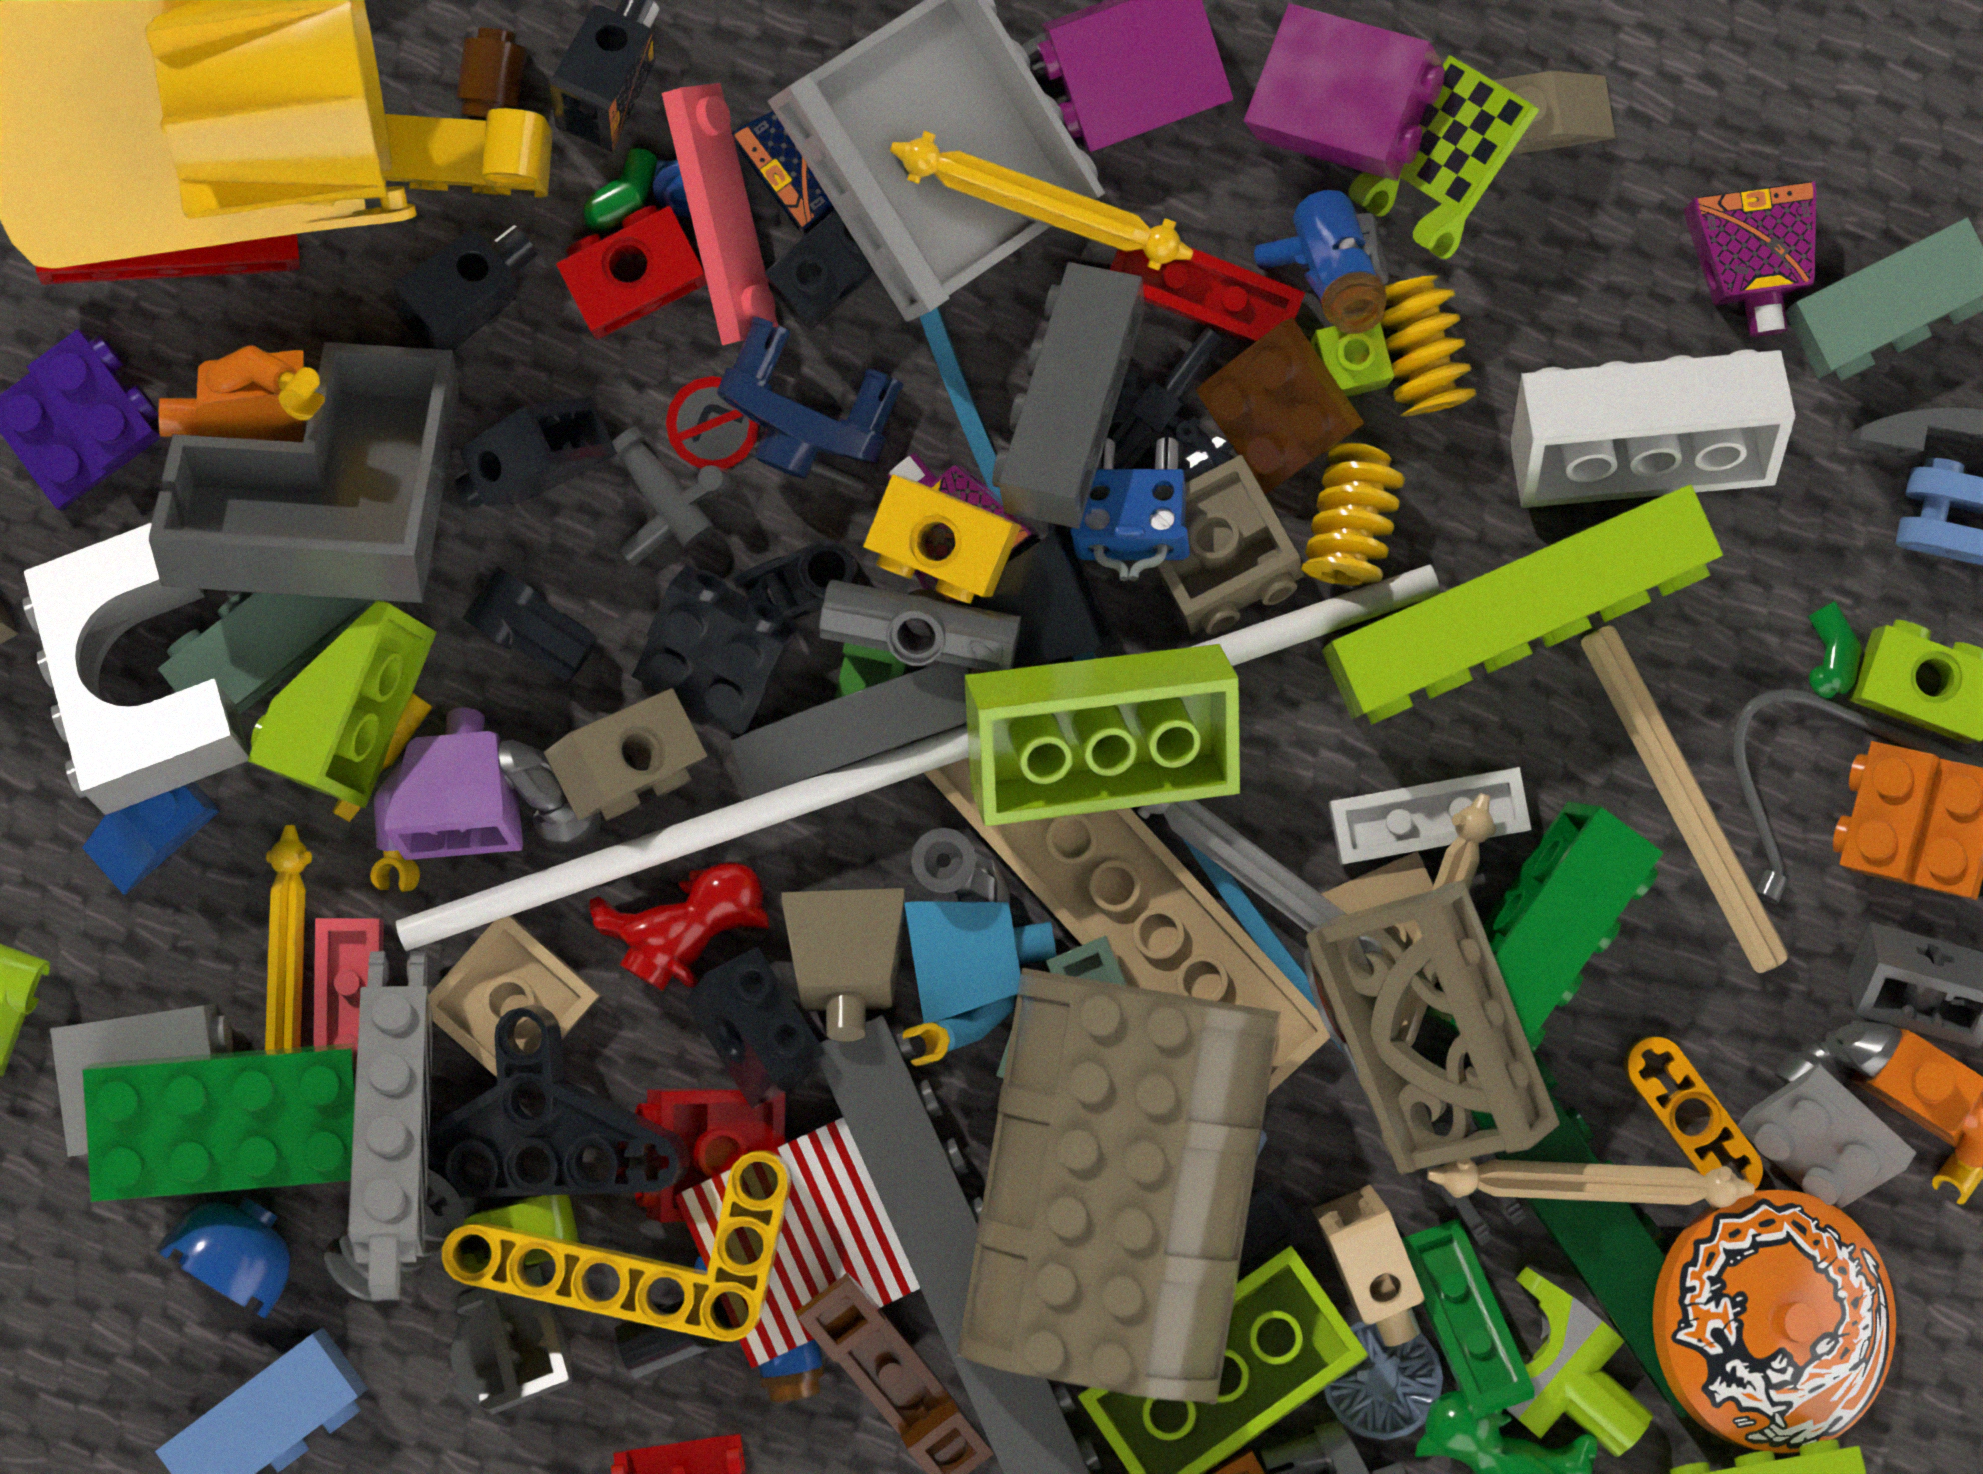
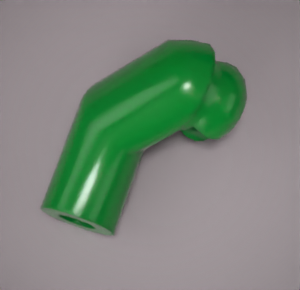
M641 148L630 149L627 153L620 178L589 196L584 204V221L591 231L598 234L610 233L615 228L622 226V221L626 217L644 208L658 161L654 154Z
M1835 600L1807 616L1826 648L1823 664L1811 670L1809 682L1814 692L1825 699L1832 698L1838 692L1846 694L1855 685L1862 653L1860 641Z

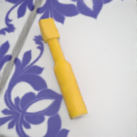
M413 692L398 722L380 773L383 769L393 765L412 738V735L415 734L417 728H419L422 721H424L433 706ZM338 799L332 811L347 822H350L361 807Z

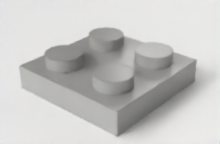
M1817 1064L1752 1107L1737 1125L1744 1136L1756 1146L1757 1150L1772 1160L1806 1194L1820 1198L1826 1205H1833L1839 1209L1905 1171L1916 1154L1907 1143L1820 1064Z

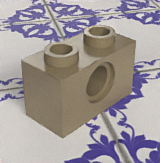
M673 688L570 732L544 752L578 821L602 811L606 821L613 819L638 806L641 802L637 794L652 787L657 797L663 796L690 782L692 779L687 770L707 757ZM622 750L632 757L636 770L625 762Z

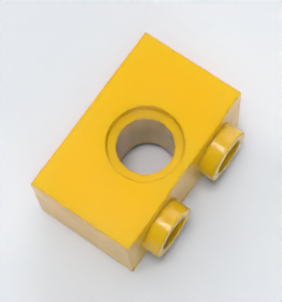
M892 474L863 547L880 554L876 562L877 566L912 579L915 569L939 578L935 590L971 604L975 594L982 597L993 596L1021 525L905 476ZM944 523L954 533L955 547L950 556L938 561L928 553L925 541L929 530L933 526Z

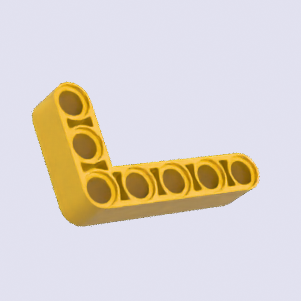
M770 1151L751 1152L742 1156L733 1165L727 1182L708 1271L488 1222H475L455 1229L446 1238L442 1247V1261L446 1271L452 1278L464 1284L715 1340L736 1341L744 1338L758 1325L763 1313L791 1188V1172L788 1164L779 1155ZM753 1162H765L771 1165L777 1173L778 1186L775 1193L767 1199H757L751 1196L743 1185L744 1172ZM740 1226L751 1227L762 1237L764 1242L761 1257L755 1262H740L732 1256L729 1250L731 1233ZM470 1234L484 1237L491 1247V1260L483 1271H475L468 1268L462 1260L461 1246ZM532 1249H543L554 1258L556 1273L553 1280L547 1285H538L526 1276L524 1261ZM596 1263L609 1264L619 1274L620 1288L611 1299H601L595 1296L589 1289L587 1276L590 1269ZM670 1277L677 1280L682 1286L685 1296L684 1303L679 1311L664 1313L654 1306L651 1299V1288L658 1278ZM726 1291L736 1292L747 1301L749 1316L744 1325L728 1327L717 1319L714 1312V1303L721 1293Z

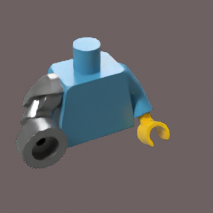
M948 828L930 830L921 836L913 847L911 864L914 875L923 886L931 891L941 893L953 892L961 897V902L913 901L904 903L924 1024L908 1028L903 1032L902 1036L903 1039L920 1035L926 1043V1052L923 1057L911 1060V1063L915 1066L938 1061L944 1057L946 1052L982 1040L1014 1010L1016 1003L1015 994H1017L1021 974L1019 965L1044 962L1057 956L1051 921L1013 927L1009 906L1010 889L998 866L993 860L985 859L980 854L975 853L967 837L956 830Z

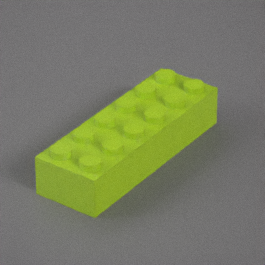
M1689 484L1338 638L1321 651L1351 719L1353 720L1366 714L1370 724L1373 725L1413 707L1414 705L1409 695L1425 688L1429 699H1432L1472 681L1473 678L1469 668L1482 662L1489 674L1533 654L1528 644L1532 640L1541 637L1545 647L1548 648L1592 628L1587 616L1598 611L1605 623L1651 602L1647 590L1658 586L1662 597L1711 576L1706 564L1723 556V553L1692 484Z

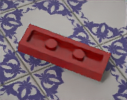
M1189 247L1193 250L1190 260L1174 259L1171 262L1161 264L1159 271L1147 267L1150 259L1145 255L1143 249L1126 252L1118 249L1109 269L1111 271L1142 276L1144 302L1250 344H1254L1279 323L1291 317L1295 320L1305 296L1303 291L1192 247Z

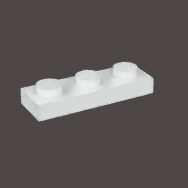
M1520 767L1328 802L1340 865L1451 845L1458 837L1455 826L1452 824L1453 815L1459 813L1465 807L1471 806L1480 793L1490 796L1489 813L1497 828L1496 833L1490 837L1531 830Z

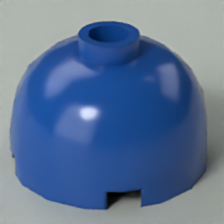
M244 1197L239 1207L220 1200L197 1204L178 1218L155 1250L168 1259L174 1248L183 1253L178 1261L179 1264L183 1265L181 1267L183 1270L243 1307L246 1306L252 1296L259 1301L253 1310L263 1318H267L289 1279L291 1256L287 1242L271 1228L278 1217L247 1197Z

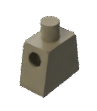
M904 888L782 892L783 912L802 1010L808 1012L826 1011L827 1037L832 1040L847 1042L863 1038L866 1035L865 1010L887 1009L893 1005L907 923Z

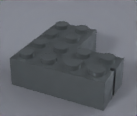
M324 342L318 370L320 385L315 392L321 393L325 398V402L313 417L308 420L303 443L173 434L162 477L164 491H159L148 536L161 586L423 603L460 398L453 351Z

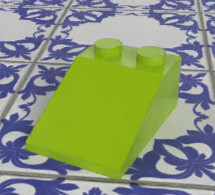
M376 600L272 699L267 713L258 720L251 736L252 750L247 761L298 784L365 809L384 764L398 722L412 695L437 632L390 603Z

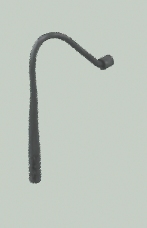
M1780 689L1765 692L1751 699L1741 710L1736 722L1732 747L1736 772L1771 870L1764 871L1756 888L1758 897L1769 903L1778 904L1788 883V879L1783 876L1784 865L1752 779L1746 757L1745 742L1748 727L1759 709L1769 704L1783 701L1801 703L1837 716L1902 748L1931 753L1940 759L1983 767V763L1912 731L1809 692Z

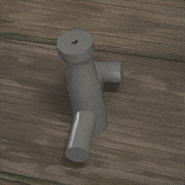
M637 427L628 429L612 441L617 451L613 458L615 460H623L645 499L658 514L619 547L623 556L633 566L640 563L672 535L677 538L684 549L690 548L701 541L712 531L714 525L698 506V503L715 492L729 494L736 489L738 484V478L733 471L710 465L701 469L698 475V483L686 490L676 476L642 443L645 437Z

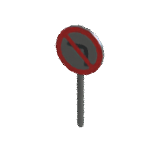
M715 376L695 379L681 388L669 405L666 419L669 442L678 456L690 465L700 469L710 465L724 469L731 468L745 459L753 447L758 449L762 439L761 436H758L760 425L732 408L716 393L722 378ZM816 459L813 462L810 470L861 492L868 488V483L864 479Z

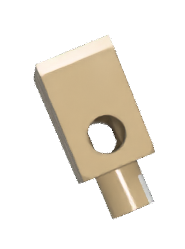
M1367 1185L1311 1209L1351 1304L1364 1325L1376 1323L1385 1346L1389 1347L1406 1343L1418 1336L1421 1330L1411 1307L1425 1300L1391 1213L1372 1186ZM1382 1275L1379 1279L1373 1281L1376 1277Z

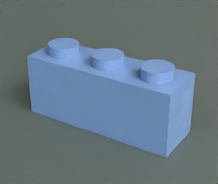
M323 1327L280 1357L155 1452L171 1474H256L269 1463L279 1473L309 1450V1447L302 1438L321 1424L331 1434L359 1413L361 1409L355 1402V1399L367 1391L368 1387Z

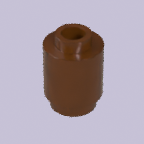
M478 28L477 38L464 39L456 100L462 102L461 117L469 120L484 121L487 117V111L491 109L520 108L527 48L515 44V33L494 28Z

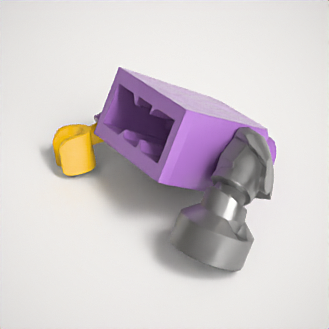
M456 708L447 714L445 735L416 737L409 742L403 761L396 765L375 793L376 847L379 850H383V858L372 867L371 881L378 889L389 890V871L392 866H395L400 876L398 884L401 892L411 891L415 889L420 879L419 868L412 859L522 850L523 838L518 792L530 806L535 807L533 824L543 843L550 850L561 854L575 853L585 849L592 843L600 831L601 817L598 812L578 821L542 751L515 740L502 742L497 733L484 731L485 717L481 712L470 708Z

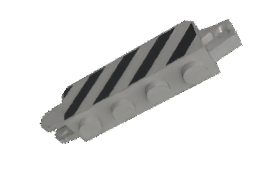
M385 951L370 952L367 987H361L349 1237L354 1250L355 1263H369L368 1288L369 1292H371L372 1300L400 1299L402 1262H416L417 1256H423L425 1249L433 1016L427 990L428 963L426 951L410 952V959L407 961L408 986L388 987L389 961Z

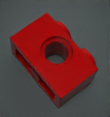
M655 205L632 213L622 221L624 229L603 240L599 234L585 237L568 247L565 251L568 257L556 263L596 340L707 285L705 273L670 205L658 211ZM637 254L646 258L647 268L639 280L625 283L615 278V267L624 256Z

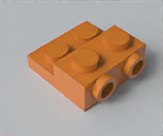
M1871 741L1868 755L1858 754L1850 770L1849 788L1851 791L1858 792L1852 817L1842 815L1835 828L1833 850L1836 853L1842 854L1839 865L1864 875L1977 901L1983 879V767L1940 759L1931 753Z

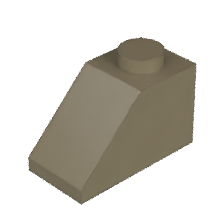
M1547 71L1493 80L1539 109V112L1510 155L1615 139L1605 76Z

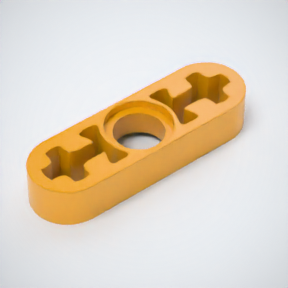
M1647 1036L1635 1041L1629 1047L1624 1057L1625 1075L1693 1169L1705 1176L1709 1171L1722 1167L1712 1151L1706 1150L1700 1159L1695 1152V1148L1713 1142L1719 1136L1722 1129L1725 1128L1729 1138L1719 1141L1718 1144L1732 1158L1745 1157L1747 1163L1742 1166L1740 1171L1744 1181L1754 1184L1756 1190L1763 1175L1762 1161L1758 1153L1680 1048L1672 1041L1657 1036ZM1647 1049L1657 1055L1664 1052L1668 1053L1670 1060L1663 1067L1673 1083L1679 1085L1684 1076L1691 1082L1690 1087L1674 1092L1666 1100L1663 1107L1656 1100L1657 1096L1668 1093L1663 1084L1652 1076L1642 1079L1639 1071L1645 1066V1061L1641 1055ZM1697 1098L1709 1110V1123L1701 1133L1693 1136L1685 1135L1676 1125L1675 1112L1683 1101Z

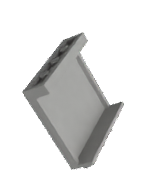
M924 0L767 100L906 322L931 312L950 299V294L1052 225L947 188L933 173L929 176L921 177L919 184L908 181L909 172L904 167L903 161L889 151L892 142H910L916 138H922L923 132L927 131L936 135L934 143L940 152L960 150L1092 199H1097L1105 194L1097 180L1098 173L1093 161L1084 151L1078 149L1066 130L1064 116L1060 107L1054 99L1044 94L1030 71L1031 65L1027 53L1018 42L1009 37L998 19L994 0Z

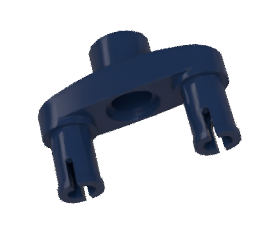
M753 316L751 327L734 368H726L716 393L732 408L766 429L754 458L776 470L804 480L808 477L818 451L877 463L887 440L882 433L904 384L895 378L886 379L887 375L879 371L866 369L865 378L848 419H841L838 422L772 392L773 387L768 383L786 339H789L791 332L781 326L775 328L772 326L773 322Z

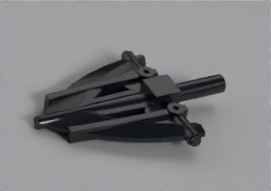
M1206 327L1160 386L1153 381L1146 389L1138 383L1141 378L1138 372L1132 369L1130 373H1126L1111 421L1121 424L1111 438L1115 442L1114 469H1133L1150 447H1152L1156 456V442L1161 438H1165L1166 442L1165 469L1168 468L1169 438H1173L1178 442L1177 469L1184 470L1185 483L1233 458L1229 454L1234 448L1232 444L1217 436L1211 440L1198 430L1201 426V422L1193 416L1190 421H1187L1179 415L1184 409L1180 400L1226 344L1210 328ZM1105 447L1103 448V451H1102V469L1104 468V449H1105ZM1048 522L1049 533L1046 537L1056 533L1069 532L1073 527Z

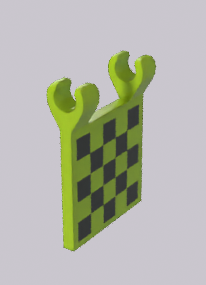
M1451 55L1448 56L1442 65L1445 74L1440 95L1434 104L1427 103L1419 126L1422 129V138L1418 153L1411 164L1404 163L1398 181L1363 172L1353 181L1349 188V197L1354 202L1364 206L1367 211L1379 217L1386 215L1393 206L1400 178L1442 204L1424 216L1413 231L1415 242L1429 249L1431 253L1441 259L1450 258L1455 253L1461 241L1466 218L1539 112V109L1530 102Z

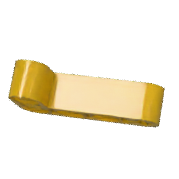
M491 109L487 111L486 121L385 114L392 159V169L382 171L385 185L386 181L410 182V189L448 191V185L471 186L472 193L511 195V189L535 191V197L539 198L548 195L553 131L545 117L541 114L519 109Z

